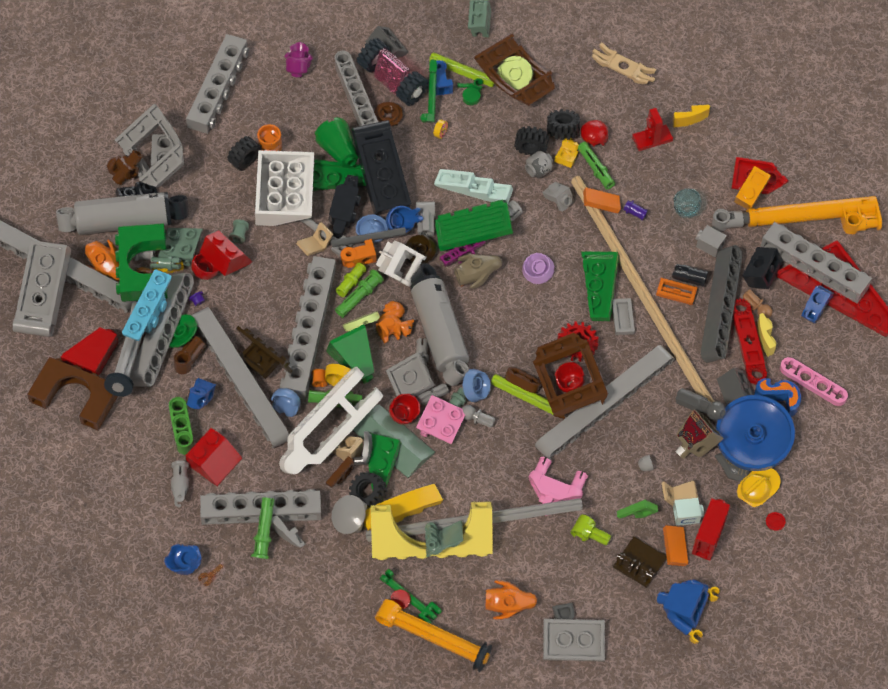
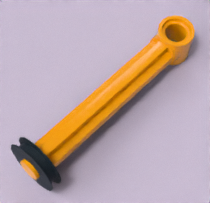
M385 599L374 617L377 622L387 627L395 625L474 662L473 670L478 668V672L482 671L489 659L492 644L487 646V642H485L482 647H479L401 611L402 608L392 600Z

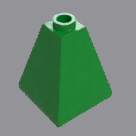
M364 324L329 342L326 351L336 362L350 369L358 367L362 371L364 376L359 382L362 381L365 384L374 379V367Z

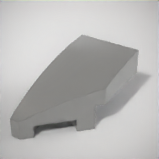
M277 515L272 517L271 527L280 537L299 548L305 545L304 541L298 536L296 527L288 530Z

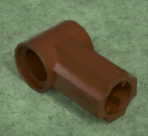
M197 336L192 337L182 350L175 353L174 369L178 374L182 375L190 372L192 364L206 348V344L202 339Z

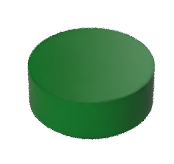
M467 88L462 94L463 102L470 106L476 105L480 101L481 94L476 88Z

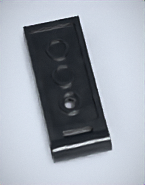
M389 120L353 127L354 144L373 214H386L396 206L410 208L412 203ZM379 156L381 160H377L375 157Z

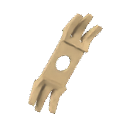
M603 43L600 44V48L605 54L593 49L592 52L594 54L592 58L602 67H608L631 78L634 83L647 84L648 82H654L655 78L645 74H654L655 68L645 67L642 63L638 64L617 54V51L610 50ZM621 62H626L629 67L621 69L618 65Z

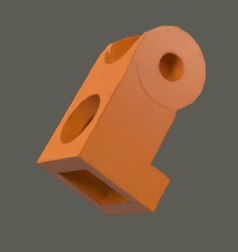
M372 239L364 240L365 245L344 248L340 253L342 265L352 268L357 263L366 265L377 262Z

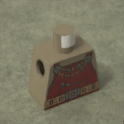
M694 409L677 432V437L683 444L676 452L683 459L690 452L698 457H702L724 438L705 415Z

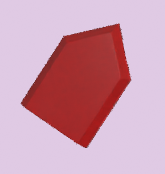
M736 157L731 189L740 190L754 166L771 175L761 194H770L789 182L784 175H781L772 162Z

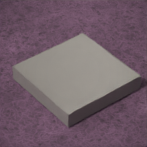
M419 352L386 370L396 396L411 394L416 397L435 386Z

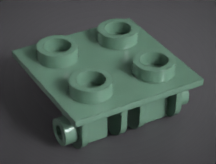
M168 228L166 233V250H160L158 257H180L185 266H190L194 255H196L198 243L201 241L203 229Z
M458 521L440 530L432 522L425 525L427 557L437 555L444 549L455 547L464 541L462 521Z

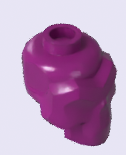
M302 42L291 45L290 52L284 55L286 71L291 73L292 77H302V74L307 73L313 59L311 54H308V46Z

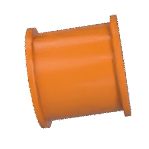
M313 370L311 372L313 376L312 386L326 387L325 370Z

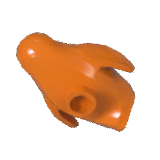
M107 240L110 248L99 241L87 244L85 246V254L94 268L89 265L86 266L119 281V278H116V267H119V262H116L115 251L118 248L110 240Z
M496 580L494 583L503 587L486 590L485 610L502 613L493 617V619H508L522 610L534 608L537 604V598L534 594L524 592L510 582Z

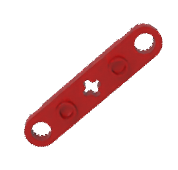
M739 298L735 301L733 321L747 377L750 383L757 385L759 380L767 377L765 361L751 305L747 300ZM738 305H742L746 308V310L744 312H738L736 307ZM746 338H749L752 344L745 342ZM758 371L762 374V377L756 379L752 373Z

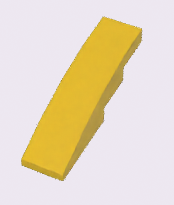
M432 484L398 495L377 505H391L394 521L398 523L403 521L404 517L421 513L424 508L441 504L443 499L436 485ZM371 508L366 509L364 520L368 531L371 530Z

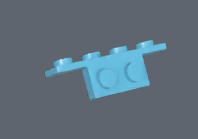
M159 270L153 271L122 331V335L140 341L144 332L150 334L152 328L157 326L159 315L161 312H164L167 306L164 293L172 279L171 275Z

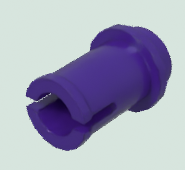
M628 200L623 208L626 214L630 213L642 221L648 212L647 209L635 204L633 200Z

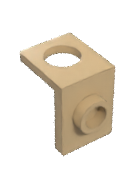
M321 222L312 237L299 240L296 244L307 256L324 251L333 233ZM321 230L326 233V240L321 238Z
M694 481L675 487L662 482L664 500L672 506L675 500L698 498Z

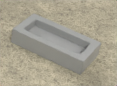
M631 298L613 299L612 310L615 335L634 334Z

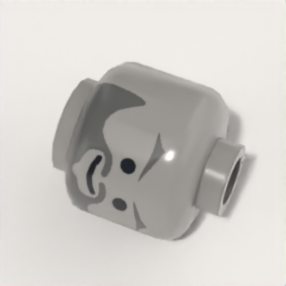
M537 151L526 159L525 169L531 177L541 178L552 170L553 159L549 153Z

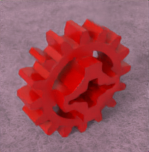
M574 321L573 326L567 323L566 328H561V333H558L557 339L575 333L581 339H587L594 356L595 350L598 349L599 337L596 336V330L591 331V325L585 327L584 322L578 325L577 321ZM581 351L568 355L571 356V361L578 358V361L581 362L583 357Z

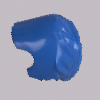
M183 544L173 545L169 555L165 557L164 563L168 569L179 575H189L201 564L202 558L199 547L195 545L184 546Z

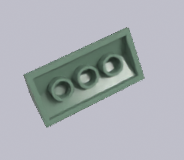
M380 404L374 406L353 429L363 440L364 431L400 440L401 445L394 467L407 478L435 454L429 446L408 428L393 421L389 412Z

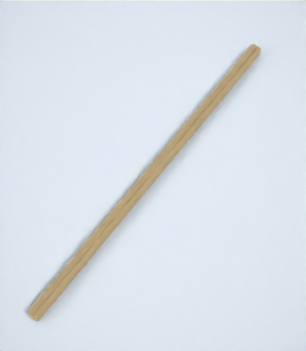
M580 176L572 178V185L584 203L583 191L586 185ZM585 206L612 252H618L620 266L696 394L706 397L710 402H714L601 210Z

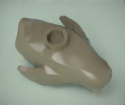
M464 255L458 258V261L464 262L454 267V274L460 287L474 283L470 288H478L487 281L493 271L498 270L502 266V261L497 255Z

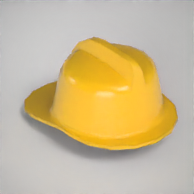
M773 468L764 471H752L738 485V498L752 507L762 505L779 489L781 483L780 476Z

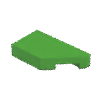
M643 500L618 510L617 517L624 518L633 514L635 518H644L657 513L658 505Z

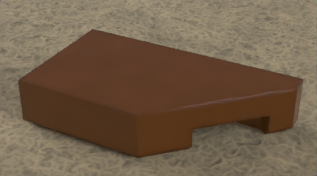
M348 456L326 481V484L334 487L336 483H342L354 470V460Z

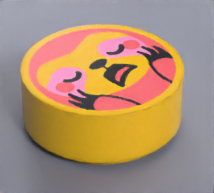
M441 119L437 121L433 131L435 137L443 138L448 128L447 121Z

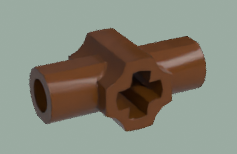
M134 149L129 156L124 155L116 161L118 171L112 177L113 181L118 185H122L126 179L130 180L136 177L139 173L137 164L143 158V155Z

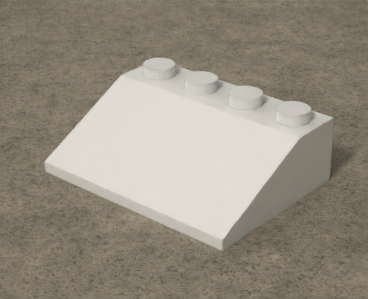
M258 150L255 225L276 226L312 218L314 152Z

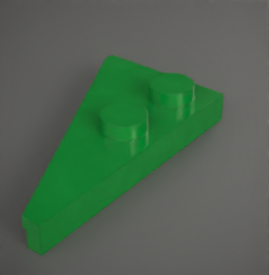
M370 433L372 436V452L368 463L369 472L381 477L386 483L384 487L387 488L401 441Z

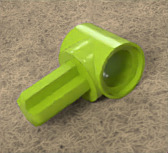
M580 515L570 532L572 536L582 538L581 541L591 538L603 545H607L611 539V535L595 528V521L587 515Z

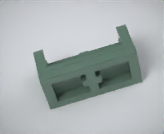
M470 0L468 29L471 30L474 37L477 36V32H481L483 37L489 38L491 17L489 0Z

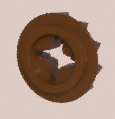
M383 102L374 110L378 122L389 120L392 127L393 125L398 126V123L402 121L403 112L396 103ZM385 113H387V114L392 113V114H391V117H392V118H389V117H386V118H385Z

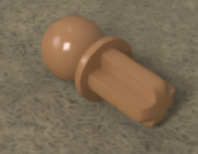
M747 290L743 294V299L750 303L752 310L757 309L758 315L763 313L766 318L771 317L772 308L767 304H762L763 299H759L751 290Z

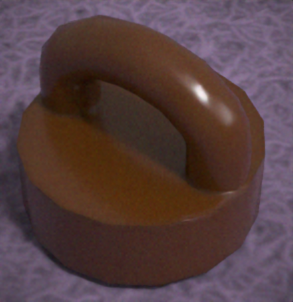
M121 156L108 161L107 169L111 175L118 171L116 161Z

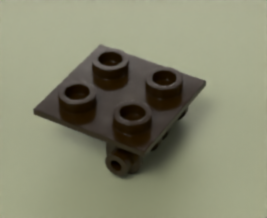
M633 536L624 551L620 552L617 556V561L613 568L647 588L667 557Z

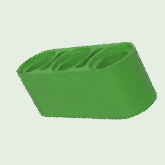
M175 397L169 402L176 448L180 454L186 455L194 447L192 430L185 400L181 397ZM179 425H186L183 428L178 427ZM182 442H189L187 445H181Z

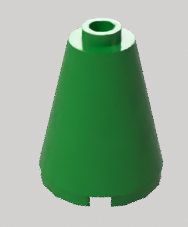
M335 117L334 121L331 122L328 120L324 121L315 131L316 143L341 166L345 168L354 166L358 160V155L348 123L339 117Z

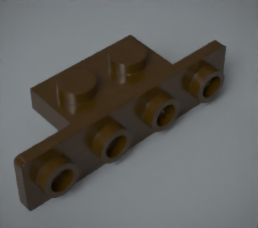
M237 326L236 330L240 335L251 343L240 355L245 364L264 379L278 365L289 374L293 372L289 367L290 362L284 356L278 357V353L271 346L269 348L265 347V342L259 337L255 339L253 337L254 334L249 329L245 328L243 330Z

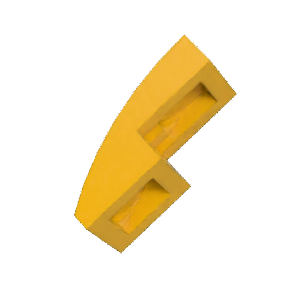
M692 105L690 112H674L673 128L692 125L706 119L709 115L710 105Z

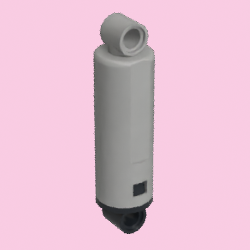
M168 192L77 201L74 203V208L64 207L58 209L56 216L59 231L70 232L77 228L79 235L118 231V227L172 225L171 218L182 220L189 217L187 196L176 195L169 198Z
M425 263L411 276L412 285L410 286V291L436 369L439 372H443V378L447 384L457 386L469 371L467 365L469 355L443 279L437 276L435 269L431 265Z

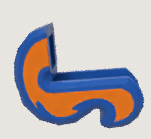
M769 378L759 380L754 395L765 396L775 401H786V408L791 417L798 412L801 403V393L795 383L788 380H780L772 385Z

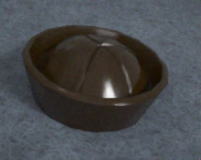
M415 235L408 239L406 243L407 247L426 257L425 261L422 260L420 265L428 263L435 255L436 246L429 237ZM412 256L410 260L407 259L409 263L412 264L416 256Z

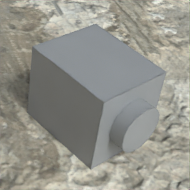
M707 225L704 230L698 232L696 247L716 258L717 252L725 245L727 235Z

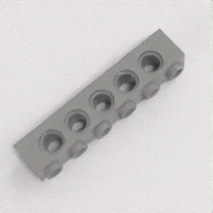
M226 34L186 118L187 128L208 134L210 128H214L216 124L215 117L217 114L220 115L223 108L222 102L228 99L229 88L234 86L236 81L235 75L242 69L243 58L248 56L249 48L247 47L246 39Z
M774 222L762 238L760 247L776 248L783 261L857 304L870 286L872 278L865 272H860L853 268L849 263L841 261L832 253H827L819 248L818 245L808 242L801 235L789 231L783 225Z
M308 489L302 492L287 490L285 492H246L245 494L229 492L225 495H216L214 493L200 495L202 525L259 523L261 508H257V506L262 503V497L275 499L272 517L277 515L282 522L321 520L320 491ZM298 503L305 504L303 507L296 506ZM278 504H285L282 508L277 507ZM239 505L246 506L243 509H237ZM219 506H225V507H226V508L223 509V510H218V509H217V507H219Z

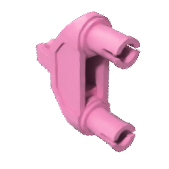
M540 457L535 470L529 474L530 484L536 492L539 502L544 504L581 499L583 495L582 488L588 475L583 472L581 477L582 471H577L572 484H565L545 476L552 462L547 458L544 463L545 457Z

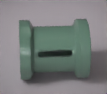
M236 219L233 221L234 228L232 233L229 234V240L234 243L243 244L249 224L244 220Z

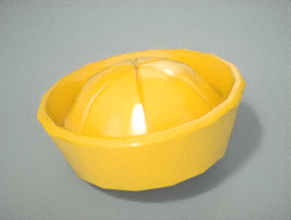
M328 364L325 368V379L330 385L335 386L351 369L341 364Z

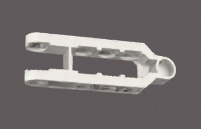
M358 367L352 368L288 435V450L279 462L280 468L284 473L297 474L307 464H321L382 399L383 394L375 387L364 400H360L354 407L348 402L345 396L364 376ZM339 403L348 412L346 419L333 429L334 432L325 441L320 443V447L313 454H310L303 446V440Z

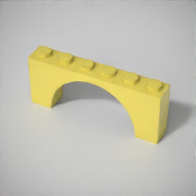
M471 502L470 513L463 526L464 541L455 547L446 548L441 553L431 556L445 558L448 555L467 557L468 555L476 554L483 557L493 554L491 502ZM391 505L371 506L372 558L378 560H385L388 557H396L397 559H407L408 557L415 556L420 559L427 558L426 542L412 539L401 531L392 516Z

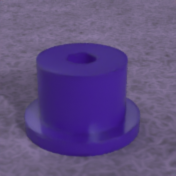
M202 291L195 293L189 298L195 306L205 302Z

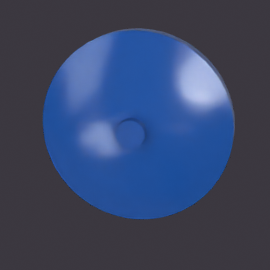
M748 395L732 401L725 407L726 414L717 421L716 429L724 438L718 443V447L729 462L744 470L764 471L779 465L786 459L793 447L795 428L790 414L780 403L765 396Z

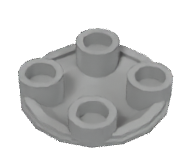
M346 495L340 498L333 507L331 517L336 530L343 534L360 532L365 520L366 503L354 495Z

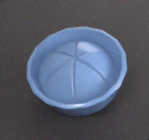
M375 214L362 217L356 224V233L358 235L388 230L386 220ZM383 239L372 240L373 244H376L381 242Z
M470 369L463 379V392L466 398L475 403L488 396L491 386L488 375L477 369Z

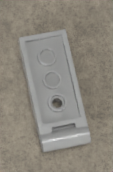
M31 240L13 321L14 332L52 337L54 326H56L71 254L69 246Z

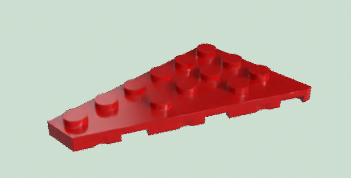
M838 240L821 248L827 253H832L841 261L849 263L853 268L861 272ZM792 265L778 270L776 276L779 279L810 296L818 285L834 293L831 300L827 303L828 306L880 335L888 336V306L871 284L857 304Z

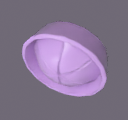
M534 253L524 261L522 272L524 277L531 283L541 284L552 277L554 264L550 257L541 253Z

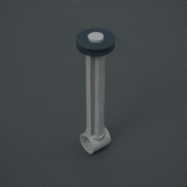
M138 301L132 302L130 315ZM129 337L125 338L115 373L106 376L104 387L109 393L120 397H125L132 393L134 383L130 378L140 341Z

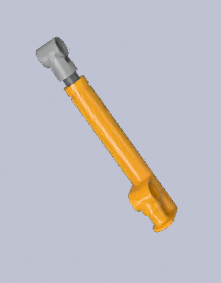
M876 196L760 207L756 209L750 208L746 212L741 210L728 212L725 209H717L713 215L712 227L722 232L727 228L743 227L744 224H748V227H755L757 225H772L774 222L785 224L840 218L843 230L847 234L853 235L858 231H865L868 228L881 230L882 218Z

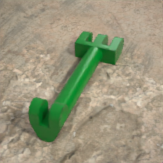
M434 59L430 60L428 114H421L420 116L421 121L425 123L435 122L437 61Z
M387 569L385 574H382L380 580L394 591L399 589L407 591L393 579L394 573L390 569ZM407 591L411 597L410 604L421 612L418 615L419 619L431 624L427 616L433 620L437 618L432 610L437 614L442 612L432 601L426 606Z

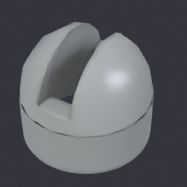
M650 455L640 458L638 465L642 471L654 470Z

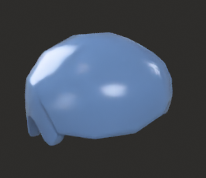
M288 388L277 389L271 398L272 401L274 400L273 409L278 413L284 412L287 417L295 416L301 404L297 393Z

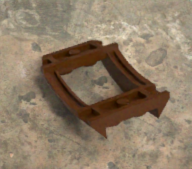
M510 34L477 54L474 59L497 87L517 101L530 106L555 89L551 78L552 72L538 65L524 48L516 43L513 39L514 35ZM511 56H520L527 60L532 67L533 78L535 79L518 91L508 85L493 69L494 66Z
M571 333L537 348L536 359L533 363L555 417L565 419V414L597 401H601L603 405L608 392L587 339L583 340L579 335ZM581 351L593 382L557 396L545 365Z

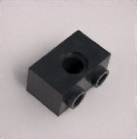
M766 247L756 248L742 275L749 287L758 289L770 288L783 262L778 250Z

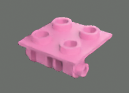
M431 395L416 428L421 431L420 434L424 437L432 435L452 444L465 414L463 409Z

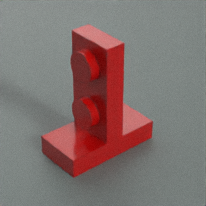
M657 108L649 109L645 130L632 134L638 151L673 142V137L667 125H663Z

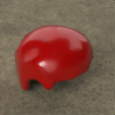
M590 120L582 126L581 138L585 142L590 143L593 147L597 144L604 146L607 143L609 137L608 128L602 121Z
M201 253L194 256L191 269L195 276L203 280H209L217 275L219 270Z
M566 362L560 365L555 372L557 385L565 393L582 387L585 383L583 369L575 362Z
M411 394L398 395L389 406V415L393 421L401 425L413 422L420 414V403Z

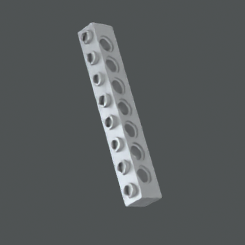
M313 256L312 263H308L307 274H309V277L304 280L303 290H305V294L300 297L299 306H301V311H297L295 320L298 324L297 328H293L292 331L293 345L289 344L288 356H290L289 367L293 372L289 374L284 370L286 375L285 378H281L280 388L293 390L300 399L306 400L311 372L314 367L335 275V259Z

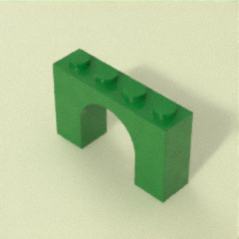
M164 224L118 227V234H115L116 246H119V250L115 251L116 262H119V267H116V278H119V283H116L117 295L120 294L122 302L138 301L152 273L142 274L135 272L129 267L132 258L140 252L166 250ZM166 289V291H165L164 294H165V298L167 299V298H168V290Z

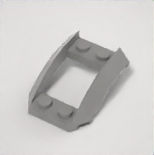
M153 104L123 131L115 141L121 146L125 155L129 156L134 149L137 150L136 147L157 127H161L173 148L151 168H149L143 158L137 164L140 182L160 187L184 165L179 137L157 105Z

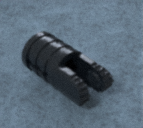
M681 264L675 265L672 277L676 280L701 287L705 286L708 276L707 270Z

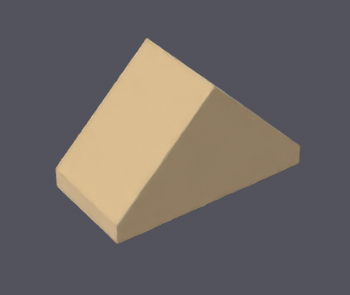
M346 436L332 453L342 460H345L348 456L354 460V457H360L363 452V439Z

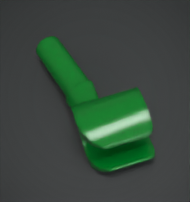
M477 78L474 80V83H458L457 88L472 87L480 92L483 86H477V84L482 85L483 80Z

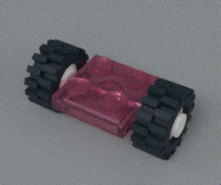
M373 38V41L370 40L368 44L366 43L365 47L358 53L357 63L367 72L371 73L373 71V76L407 106L414 105L415 102L419 101V98L423 97V93H426V89L429 87L428 80L418 71H413L412 74L409 73L410 69L389 52L390 49L379 38Z

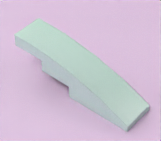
M440 169L434 183L437 187L489 202L503 199V202L508 204L513 192L512 185L497 184L490 178L475 177L473 172Z

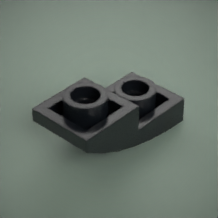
M136 182L133 187L117 188L115 193L117 197L158 193L155 186Z

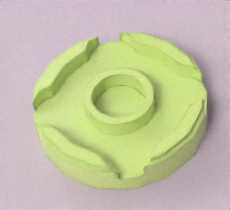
M520 56L506 58L497 69V74L517 91L531 83L533 78L531 65Z
M376 311L343 324L344 330L346 332L351 331L363 324L366 325L377 321L380 318L379 313Z

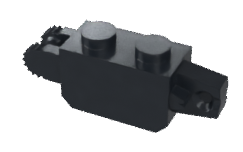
M347 175L344 183L336 186L328 220L334 225L333 236L338 239L343 236L345 228H349L350 223L355 222L357 212H354L355 206L359 207L361 196L358 195V177Z

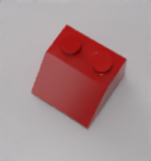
M219 230L205 236L200 253L224 276L252 263V260Z
M212 428L185 455L189 467L217 487L242 460V457L230 442Z

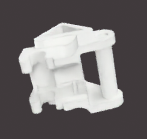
M387 242L383 251H379L381 255L376 266L379 267L378 271L410 287L412 285L411 276L419 268L422 260L425 261L426 257L400 242ZM412 256H416L407 275L402 279L403 273L400 270L405 259L410 260Z

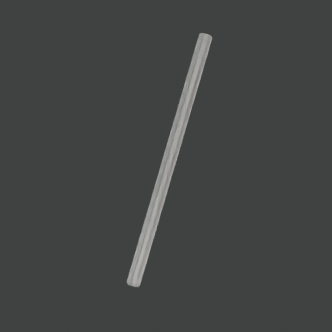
M578 498L492 511V523L582 510V500ZM469 515L398 525V527L407 536L425 534V525L432 522L436 524L440 530L458 521H462L463 527ZM371 530L366 531L368 542L372 541Z

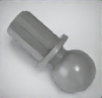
M471 405L462 407L465 414L464 420L474 419V424L478 422L487 427H493L495 423L494 417L482 413L481 409L476 412L475 408Z

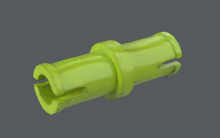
M357 263L352 271L344 276L343 282L336 288V293L341 297H345L351 288L358 284L360 277L367 271L366 267L362 263Z

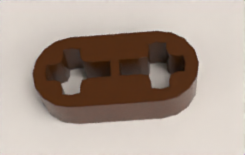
M509 367L505 375V379L508 382L530 393L538 392L541 384L540 380L526 372Z

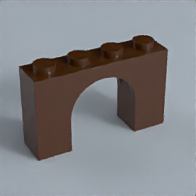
M52 357L48 358L27 393L30 403L47 409L57 391L68 384L85 386L91 393L89 400L79 415L80 422L99 431L118 396L109 393L105 389V379L100 378L96 373H88L79 366H71L62 359H54Z

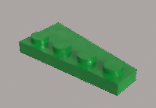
M314 159L313 191L336 189V186L344 183L347 175L358 177L357 186H366L360 164L345 168L338 162Z
M581 251L591 321H610L619 254L618 252Z

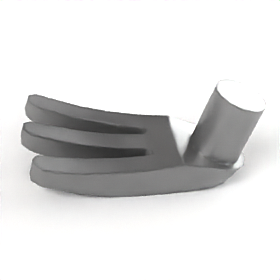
M364 431L363 457H354V465H366L369 463L372 452V436L369 432Z

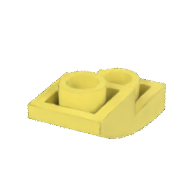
M761 313L757 322V330L761 346L768 357L774 354L776 341L771 336L773 329L771 320Z

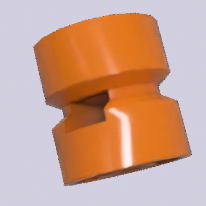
M271 124L262 126L257 133L261 151H281L280 129Z

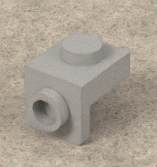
M557 182L549 185L542 192L546 199L557 204L561 212L575 202L570 188Z

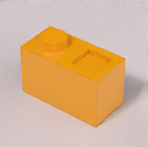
M754 166L735 197L734 202L746 209L752 208L771 175Z

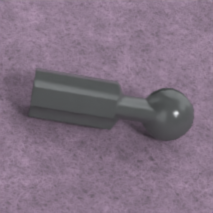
M683 388L677 392L675 398L677 404L691 410L695 409L700 413L704 412L712 420H720L726 414L725 406L721 402H710L706 397Z

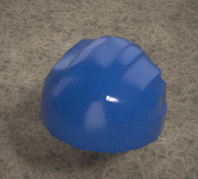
M396 206L390 209L386 216L387 227L390 230L405 227L407 233L414 227L415 222L423 221V217L418 215L420 208L410 209L406 206Z

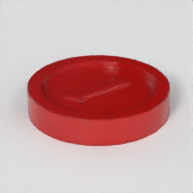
M772 512L767 515L766 525L769 529L779 531L784 528L786 520L781 513Z
M399 589L392 593L390 600L397 603L404 610L410 605L411 597L407 591Z

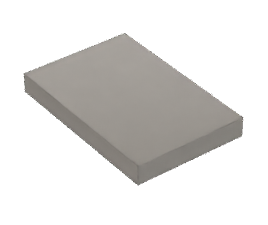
M544 619L543 660L605 661V620Z

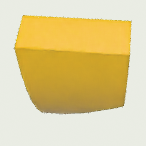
M571 137L570 140L564 138L554 162L571 168L578 155V143L574 142Z

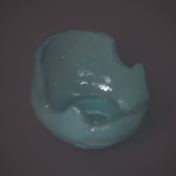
M686 188L680 190L673 197L675 212L683 218L693 217L701 210V197L694 189Z

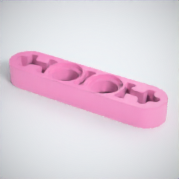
M787 357L782 360L780 371L785 376L833 405L841 406L846 403L848 393L844 388L793 358ZM786 365H793L792 368H789V370L786 369ZM806 373L811 379L804 381L800 375ZM823 383L827 389L821 391L817 388V384ZM830 388H832L833 391L828 395ZM838 394L842 395V397L839 399L835 398Z

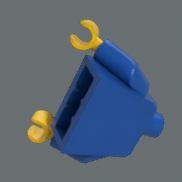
M691 579L672 584L669 593L659 592L657 603L663 604L669 621L685 635L689 634L692 643L698 644L699 641L694 638V634L702 638L703 633L700 630L693 631L692 627L696 628L707 599L711 602L717 601L718 597L712 593L719 594L720 590L718 587L709 589L708 585Z

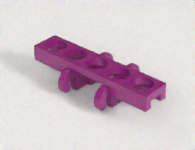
M486 240L480 243H473V247L470 244L461 246L464 250L466 249L465 252L459 250L461 247L449 249V252L440 256V261L447 267L453 262L458 261L459 257L468 252L475 254L474 250L486 244ZM448 257L451 258V260H449V261H445V260H444V259H446V258H448Z

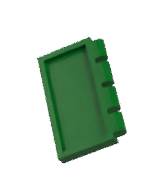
M502 199L490 202L489 207H487L486 203L472 207L473 211H469V208L454 211L453 216L451 212L438 215V219L435 220L440 252L513 234L507 202L504 203Z

